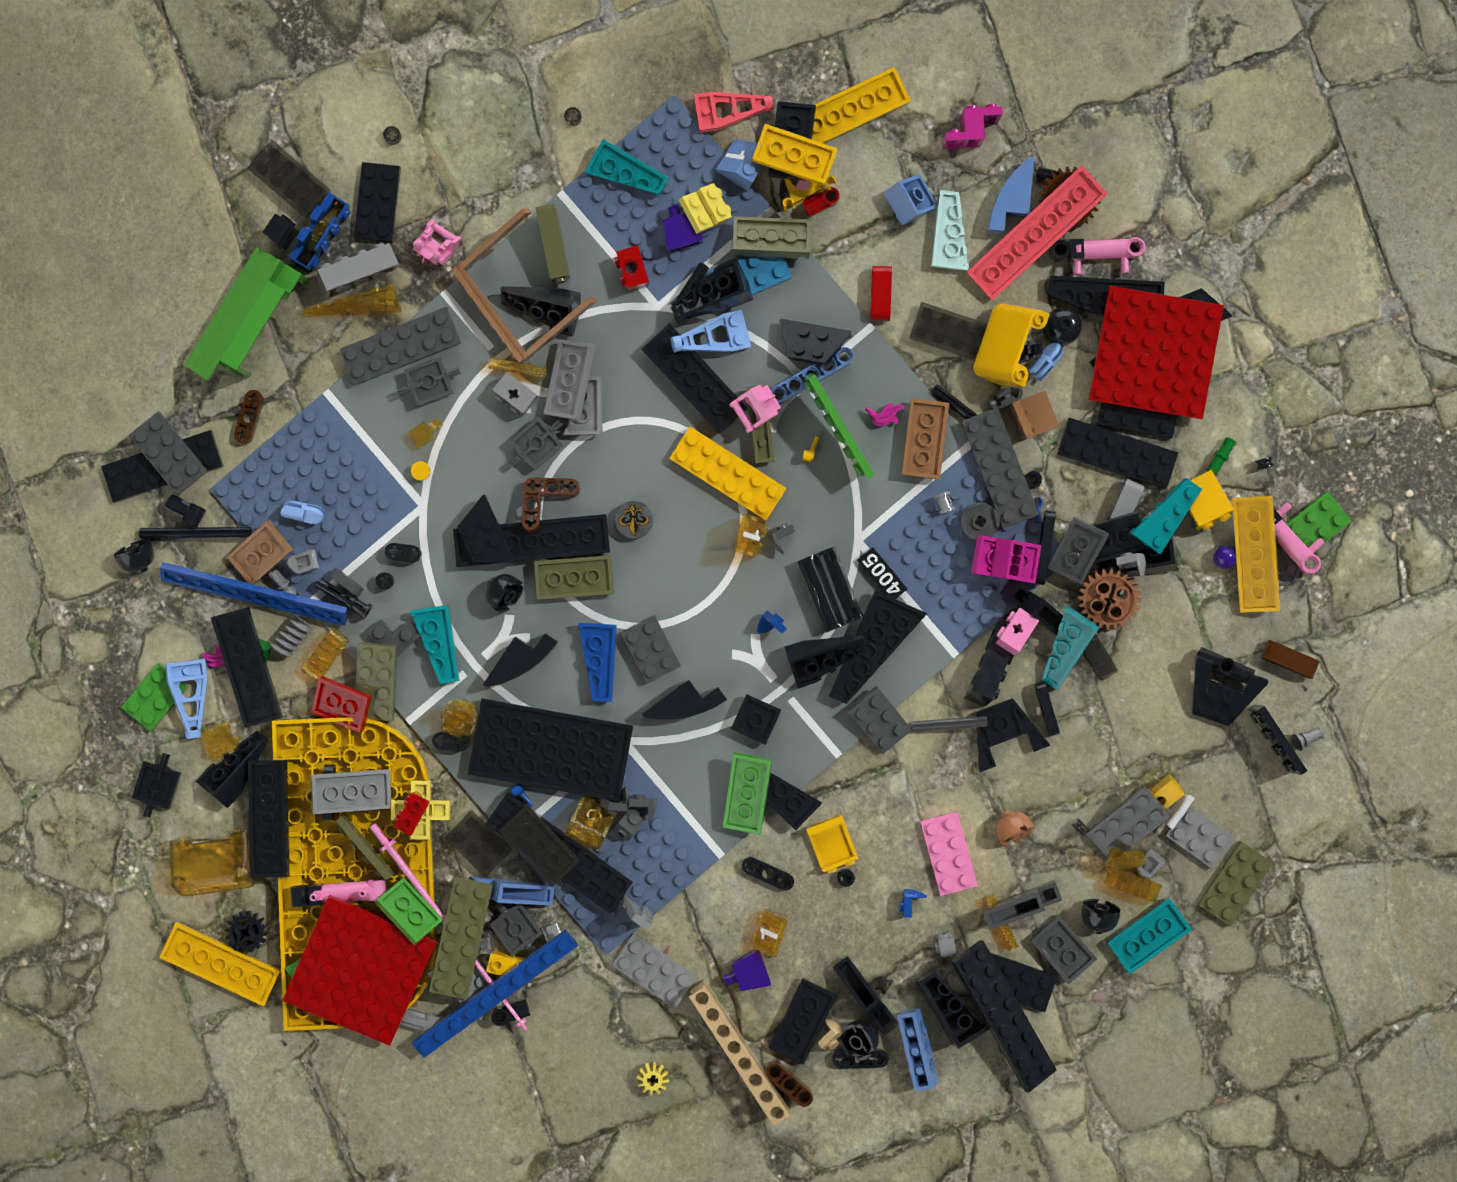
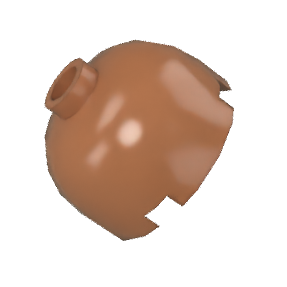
M1009 810L1000 815L1001 819L997 822L995 834L1001 846L1010 845L1008 841L1014 840L1017 842L1033 832L1032 829H1035V826L1024 813H1011Z

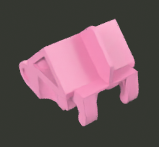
M432 219L426 224L423 234L413 243V250L423 256L422 263L424 265L431 261L434 264L438 262L445 266L462 238L460 236L456 237L436 224V221ZM435 231L447 240L439 244L433 240V232Z
M761 385L753 387L729 404L731 408H734L744 424L747 434L777 416V411L782 409L775 398V394H772L768 385L763 388ZM744 401L747 405L751 406L756 414L755 419L757 423L754 425L751 423L740 402Z

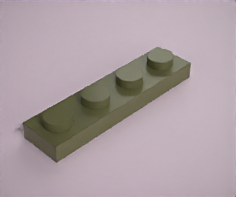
M756 386L747 387V391ZM749 405L750 421L754 425L757 423L755 419L756 414ZM770 420L752 431L755 464L775 462Z
M346 815L336 820L339 831L349 836L351 845L356 850L360 849L363 853V859L376 868L374 871L380 879L388 880L395 874Z

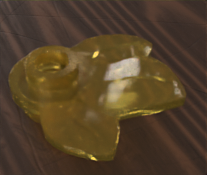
M226 721L218 724L214 730L205 726L202 731V742L207 746L209 756L214 759L222 758L226 752L236 749L240 741L238 736H231V728ZM220 746L219 751H213L214 747Z

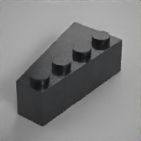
M998 622L993 628L985 647L987 652L982 655L978 664L980 670L976 671L971 680L973 688L966 692L964 699L986 707L994 699L998 698L1001 690L998 689L999 684L1004 682L1007 675L1005 668L1011 664L1014 657L1013 654L996 644L999 638L996 636L1002 626H1007L1001 622Z

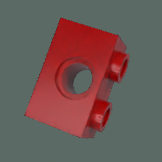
M638 245L616 251L617 257L614 258L617 269L621 268L623 275L619 276L622 287H627V290L631 291L650 285ZM631 264L635 265L636 271L628 273L626 267Z

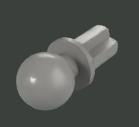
M278 569L269 573V577L277 586V590L297 595L296 589L293 586H288L290 581L286 580Z

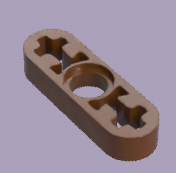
M250 390L246 393L234 432L235 440L243 445L249 444L253 440L264 403L262 393L257 390ZM255 394L259 398V401H255L253 405L254 408H257L256 411L247 408V405L252 406L253 402L250 400V397H254ZM247 412L254 414V420L250 423L244 420V415ZM242 424L251 426V429H246L245 433L248 435V438H244L243 441H241L242 438L239 436L245 430V427H241Z

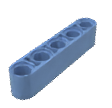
M843 347L837 354H834L830 361L833 365L831 371H825L822 365L812 364L771 389L772 394L774 391H781L783 393V398L777 400L779 405L807 390L803 384L805 382L804 376H806L807 372H814L820 382L848 366L853 359L852 350ZM846 352L850 358L848 361L843 362L840 360L839 354ZM797 381L800 388L796 391L791 390L789 383Z

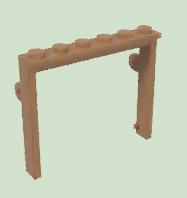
M522 208L464 261L451 270L454 273L455 280L462 284L466 290V295L476 303L478 311L487 318L489 326L498 333L500 341L509 348L511 356L519 363L529 360L597 302L594 297L586 298L583 303L525 351L466 270L480 258L491 254L494 251L493 246L523 220L527 221L529 219L528 215L531 214L529 208Z

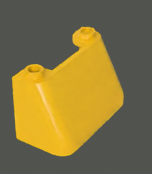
M997 304L992 310L974 362L973 369L975 374L1003 387H1025L1028 379V370L1025 366L1018 363L1030 328L1042 329L1045 327L1050 314L1032 308Z

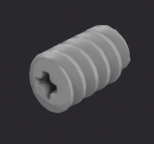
M294 614L297 621L289 620L292 627L284 626L287 633L280 631L279 633L282 638H274L277 644L270 643L275 650L288 657L292 656L290 650H297L295 644H302L300 638H307L305 632H312L310 625L297 614Z

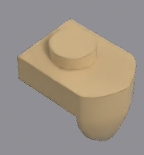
M826 1018L825 1022L831 1030L818 1042V1045L822 1049L830 1051L839 1045V1037L843 1031L841 1032L842 1028L840 1025Z

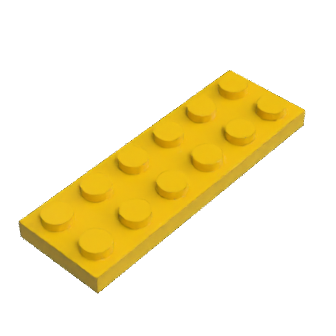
M893 67L814 104L816 105L812 140L824 144L911 103L896 68Z
M692 427L688 428L669 458L765 521L787 489Z
M1273 495L1232 498L1240 612L1280 611Z
M179 922L174 924L159 958L261 1006L266 1005L281 973L280 969L246 953H242V951H236L235 948Z

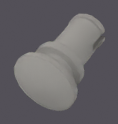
M1317 727L1306 733L1301 732L1299 735L1293 733L1292 739L1295 747L1299 751H1303L1304 747H1308L1310 743L1324 739V733L1320 727Z

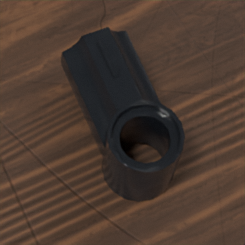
M174 494L168 498L164 508L195 527L199 526L207 511Z
M526 999L510 1004L520 1019L531 1016ZM506 1006L496 1007L491 1016L492 1022L497 1026H503L508 1022L516 1020ZM498 1011L504 1012L506 1018L501 1021L497 1020L495 1014Z

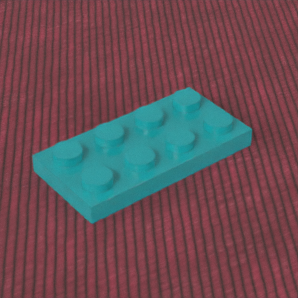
M1168 897L1106 942L1126 971L1131 974L1190 932L1192 928Z

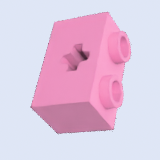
M1021 608L1016 612L1012 611L1006 619L1009 623L1006 627L1002 626L996 635L999 637L996 644L1014 656L1020 652L1039 622L1038 619ZM1014 628L1018 629L1017 634L1014 633Z

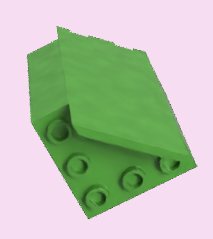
M256 247L184 365L208 381L219 364L242 378L244 375L250 378L252 374L240 368L241 364L282 298L284 300L288 299L297 282L306 286L309 279L280 259Z

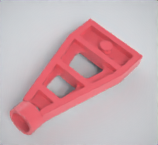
M724 92L694 94L700 133L718 131L760 113L774 111L771 95L762 96ZM748 101L751 103L752 108L749 111L738 113L736 103ZM719 102L729 103L732 105L733 112L729 116L719 118L716 114L715 105Z

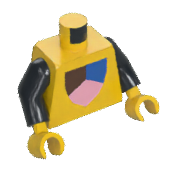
M831 175L826 182V187L829 191L831 190L830 184L835 183L838 185L835 177ZM782 179L779 186V196L783 203L784 211L787 212L788 206H792L795 209L796 205L823 192L825 186L808 180Z

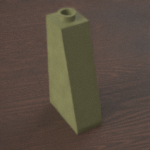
M555 204L535 207L551 282L556 284L567 282L566 279H570V273Z

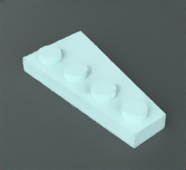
M940 190L931 267L968 271L969 264L967 262V248L965 246L959 192Z

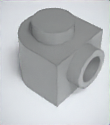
M948 932L937 934L938 942L934 943L936 954H940L941 958L956 955L953 935L948 934Z

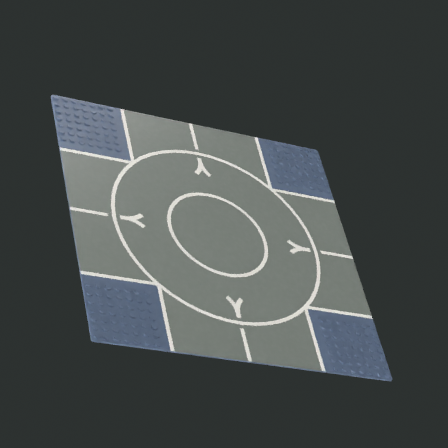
M672 96L615 145L669 177L660 195L583 172L545 204H555L558 212L570 279H566L567 282L561 284L551 282L537 213L533 214L494 247V251L491 254L481 258L467 270L470 277L525 351L550 331V327L541 322L538 324L533 321L534 318L526 314L521 315L502 305V286L567 289L580 292L581 303L586 298L594 297L597 302L579 316L573 337L558 334L555 339L547 343L529 360L519 363L513 359L509 348L500 341L498 333L489 326L487 318L478 311L476 303L466 295V290L462 284L454 281L407 322L447 307L460 338V344L357 385H353L347 372L211 488V492L241 527H251L252 533L266 521L270 520L293 549L275 567L286 580L290 581L289 584L296 589L300 596L345 607L342 603L315 588L319 579L324 578V580L347 594L354 595L330 576L335 567L364 588L358 599L367 605H372L371 611L364 620L355 612L347 610V623L345 626L322 621L356 662L357 643H375L367 631L381 619L394 633L408 621L417 630L416 623L410 613L411 610L449 605L460 681L439 683L428 652L420 637L397 657L395 708L488 818L507 792L513 795L511 787L518 783L468 775L481 698L634 725L622 789L627 787L629 798L634 797V794H645V798L657 799L654 816L650 822H648V807H633L646 820L629 841L620 838L613 829L627 813L625 811H618L617 814L607 813L606 809L602 807L592 829L588 828V823L584 819L591 820L597 805L600 806L601 798L520 785H522L526 796L534 804L530 807L532 810L632 880L633 883L624 895L641 908L643 906L647 907L653 912L652 916L749 834L748 832L723 828L731 766L735 752L772 759L771 773L801 790L865 735V732L847 712L852 705L877 686L893 707L897 708L1015 607L1014 604L1000 594L1010 579L971 573L976 540L969 539L962 531L960 524L962 513L968 506L977 502L986 503L993 508L994 505L966 433L948 413L940 480L901 475L910 399L937 401V399L811 253L809 259L805 257H798L797 259L784 258L792 278L752 295V301L734 308L678 322L675 320L674 313L670 309L671 303L676 300L700 262L709 267L708 271L722 263L744 256L743 254L732 256L734 216L780 218L753 185L747 191L715 171L726 153L708 132L700 133L698 121L677 96ZM714 183L716 188L721 189L722 199L725 204L730 206L732 217L722 225L701 232L702 244L668 254L663 221L670 218L668 207L678 204L681 214L685 213L678 200L683 196L696 192L702 187ZM638 245L650 285L628 291L627 287H622L619 277L623 275L621 268L617 269L614 258L617 257L616 251ZM632 264L628 265L626 267V271L628 273H634L636 271V266ZM742 310L751 344L750 348L734 352L696 351L737 397H740L747 392V387L768 385L771 390L774 386L812 365V363L788 359L780 319L852 331V337L847 339L841 346L842 348L847 347L852 350L853 359L851 363L820 381V384L875 475L867 479L856 473L852 466L855 464L854 461L850 458L848 459L843 451L845 446L836 440L833 434L835 429L828 426L823 418L825 415L824 411L817 408L813 401L815 399L814 394L809 393L807 390L780 404L782 409L777 411V416L770 419L775 462L755 464L752 432L746 433V428L738 417L723 432L718 434L641 349L669 323L682 335L724 313ZM718 326L711 331L715 342L725 343L728 341L725 326ZM705 332L693 336L696 345L708 343ZM559 339L596 345L589 377H602L603 435H563L569 419L544 414ZM846 352L839 354V358L843 362L848 361L850 358ZM441 357L443 365L447 370L456 367L460 369L461 374L450 378L454 394L419 407L416 405L411 393L400 397L398 395L397 389L407 386V377L404 372L407 368ZM830 362L826 366L822 365L825 371L833 369V365ZM812 371L806 373V375H808L809 373L815 374ZM506 372L538 396V399L525 415L521 412L519 415L510 409L511 404L507 401L502 403L494 397L496 393L493 391V388ZM797 381L789 383L791 390L796 391L800 388ZM512 391L510 393L512 398L517 399L519 397L517 392L514 393ZM781 391L773 392V395L775 394L776 400H781L783 398V393ZM742 401V403L747 407L745 413L750 419L749 404L747 405L744 401ZM889 403H893L891 407L895 405H903L905 407L894 415L898 418L897 424L891 422L884 426L874 425L872 418L867 415L868 412L865 410L868 407L876 413H881L883 408ZM538 416L549 426L559 419L563 426L555 433L564 446L536 471L525 461H522L514 468L510 461L518 454L515 447L509 441ZM689 427L694 428L787 488L766 521L669 459ZM815 436L820 437L815 448L813 460L811 462L803 461L804 450L810 451ZM423 461L430 466L431 474L426 480L419 481L412 476L411 467L415 462ZM529 478H572L577 480L580 486V493L574 498L541 497L540 520L607 514L610 553L456 567L453 529L457 528L484 494L499 524L522 522L524 483ZM533 483L529 488L531 491H534L536 486ZM541 483V487H540L542 492L544 491V489H543V484H544V483ZM551 483L547 486V490L554 492L558 486ZM560 484L561 492H563V484ZM570 485L568 488L569 492H573L574 485ZM950 491L949 496L952 505L956 509L939 515L940 509L934 496ZM290 499L320 506L324 510L325 517L319 524H311L284 518L281 516V510L286 501ZM633 500L647 505L653 516V524L650 531L645 536L637 539L627 538L622 535L615 524V515L619 507L625 502ZM529 501L526 507L533 510L537 507V503ZM529 515L530 521H533V515ZM978 516L975 524L983 527L982 524L985 523V519H981ZM1036 516L1002 529L1000 523L997 532L992 537L1039 545L1042 523H1037ZM787 523L788 526L792 524L795 532L778 540L784 554H781L770 543L768 535L778 531L776 527ZM756 530H759L760 540L757 541L744 537L743 533L748 532L755 535ZM1054 536L1052 538L1049 561L1059 544ZM390 543L414 545L421 549L422 558L416 563L391 560L386 557L385 548ZM394 546L393 549L389 550V553L392 554V557H395V554H402V551L396 550V546ZM835 546L864 616L874 590L884 594L857 561V559L873 547L907 587V590L896 600L928 614L847 704L829 697L842 664L832 674L828 672L821 677L822 680L817 683L798 688L788 661L785 646L805 640L855 636L862 619L826 633L797 561ZM415 549L412 552L405 551V555L411 556V560L418 556ZM308 550H315L319 569L304 574H296L287 566V561L291 556ZM611 555L614 594L537 600L534 561ZM1048 569L1047 578L1050 577L1054 573V571ZM382 572L390 573L394 578L393 586L386 590L380 589L375 581L378 574ZM509 574L518 578L523 583L521 585L524 589L515 605L511 603L508 606L510 608L508 611L498 613L490 606L486 599L487 583L493 577ZM386 575L385 578H380V580L382 581V586H385L384 584H389V581L387 580L388 576ZM1018 581L1030 592L1039 586V584ZM767 610L772 615L777 613L784 620L782 624L787 629L783 634L776 628L766 633L757 632L759 620ZM655 615L681 667L647 684L621 632ZM578 623L617 625L612 702L592 701ZM545 633L559 641L552 652L527 673L505 683L488 687L483 686V683L515 636L533 648L537 646ZM688 680L691 681L702 698L717 687L720 688L727 698L725 702L717 707L691 717L653 719L642 715V713ZM746 694L781 709L766 745L731 730ZM438 732L459 733L466 735L469 738L470 744L464 751L442 750L434 747L432 738ZM443 735L436 739L440 746L443 743H449V740L443 739ZM462 737L459 740L452 741V743L459 745L458 748L466 744L462 741ZM521 795L516 796L518 800L529 807ZM767 802L763 821L775 812ZM510 843L545 885L555 886L554 895L604 954H609L641 927L629 917L627 910L620 901L612 913H608Z

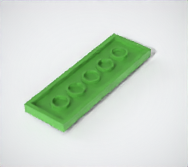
M809 373L804 376L805 382L803 384L809 393L814 394V403L818 409L824 411L825 415L823 418L828 426L835 429L833 434L836 440L845 446L843 451L847 458L854 461L855 464L852 466L856 473L867 479L875 475L816 375Z

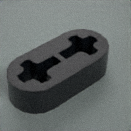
M390 543L385 548V555L391 560L416 563L421 560L422 551L414 545ZM396 546V550L402 551V554H395V557H392L389 550ZM415 549L418 556L411 560V556L405 555V551L412 552Z
M438 732L432 738L434 747L442 750L464 751L470 744L469 738L459 733ZM443 735V739L449 740V743H443L440 746L436 739ZM462 737V741L466 744L458 748L459 745L452 743V741L459 740Z

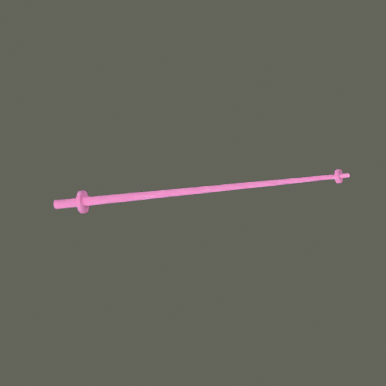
M376 823L372 825L370 830L383 846L379 849L380 853L385 850L389 853L419 894L443 919L442 924L444 925L445 916L392 846L396 840L392 839L389 841ZM476 959L475 967L488 984H491L493 981ZM504 999L502 1002L518 1021L515 1024L516 1027L521 1026L524 1030H527L524 1024L526 1019L524 1017L520 1019L508 1001Z

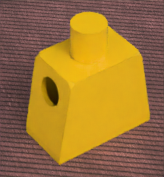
M1170 774L1166 775L1150 790L1156 799L1160 796L1163 797L1158 801L1166 809L1185 795L1182 787Z

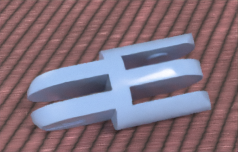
M1059 343L1049 344L1043 350V354H1040L1027 369L1038 382H1041L1062 357V346Z
M290 499L286 501L281 510V516L284 518L311 524H319L325 517L324 510L320 506Z

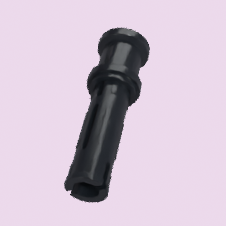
M320 578L315 586L316 589L345 605L348 611H353L360 615L362 620L371 611V604L367 605L359 600L356 595L351 596L324 580V578Z

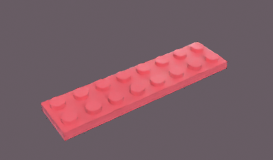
M1081 165L967 271L968 275L993 300L1108 193Z

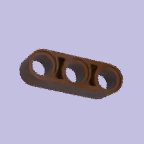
M1268 640L1261 656L1266 661L1309 679H1313L1320 663L1317 659L1272 640Z
M773 1060L767 1064V1077L777 1087L802 1107H807L812 1103V1091L804 1082L779 1061ZM772 1067L780 1069L777 1075H772L769 1071ZM788 1079L795 1082L794 1086L790 1088L786 1087L784 1083ZM807 1092L809 1094L808 1099L801 1100L799 1098L800 1093Z

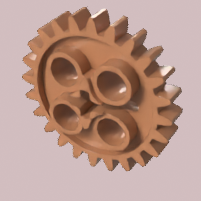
M1112 567L1107 573L1104 568H1102V574L1095 571V577L1088 575L1089 582L1083 581V585L1086 588L1081 587L1079 589L1083 593L1078 595V599L1083 600L1079 603V607H1085L1081 610V613H1088L1085 618L1088 620L1092 618L1094 624L1098 622L1100 629L1103 624L1106 625L1107 630H1109L1110 625H1113L1116 630L1119 623L1124 627L1125 620L1131 623L1130 615L1136 617L1134 610H1140V606L1136 604L1141 602V598L1136 597L1141 595L1140 591H1135L1138 588V584H1132L1134 581L1133 577L1127 579V572L1120 575V569L1116 573H1113ZM1101 583H1106L1109 588L1101 591L1098 586ZM1113 583H1116V587L1112 594L1113 600H1110L1107 613L1103 614V611L1107 604L1106 598H1109ZM1119 589L1127 591V594L1123 597L1118 596L1116 593ZM1095 601H1100L1103 605L1097 609L1092 604ZM1113 607H1119L1121 612L1119 614H1112L1110 610Z

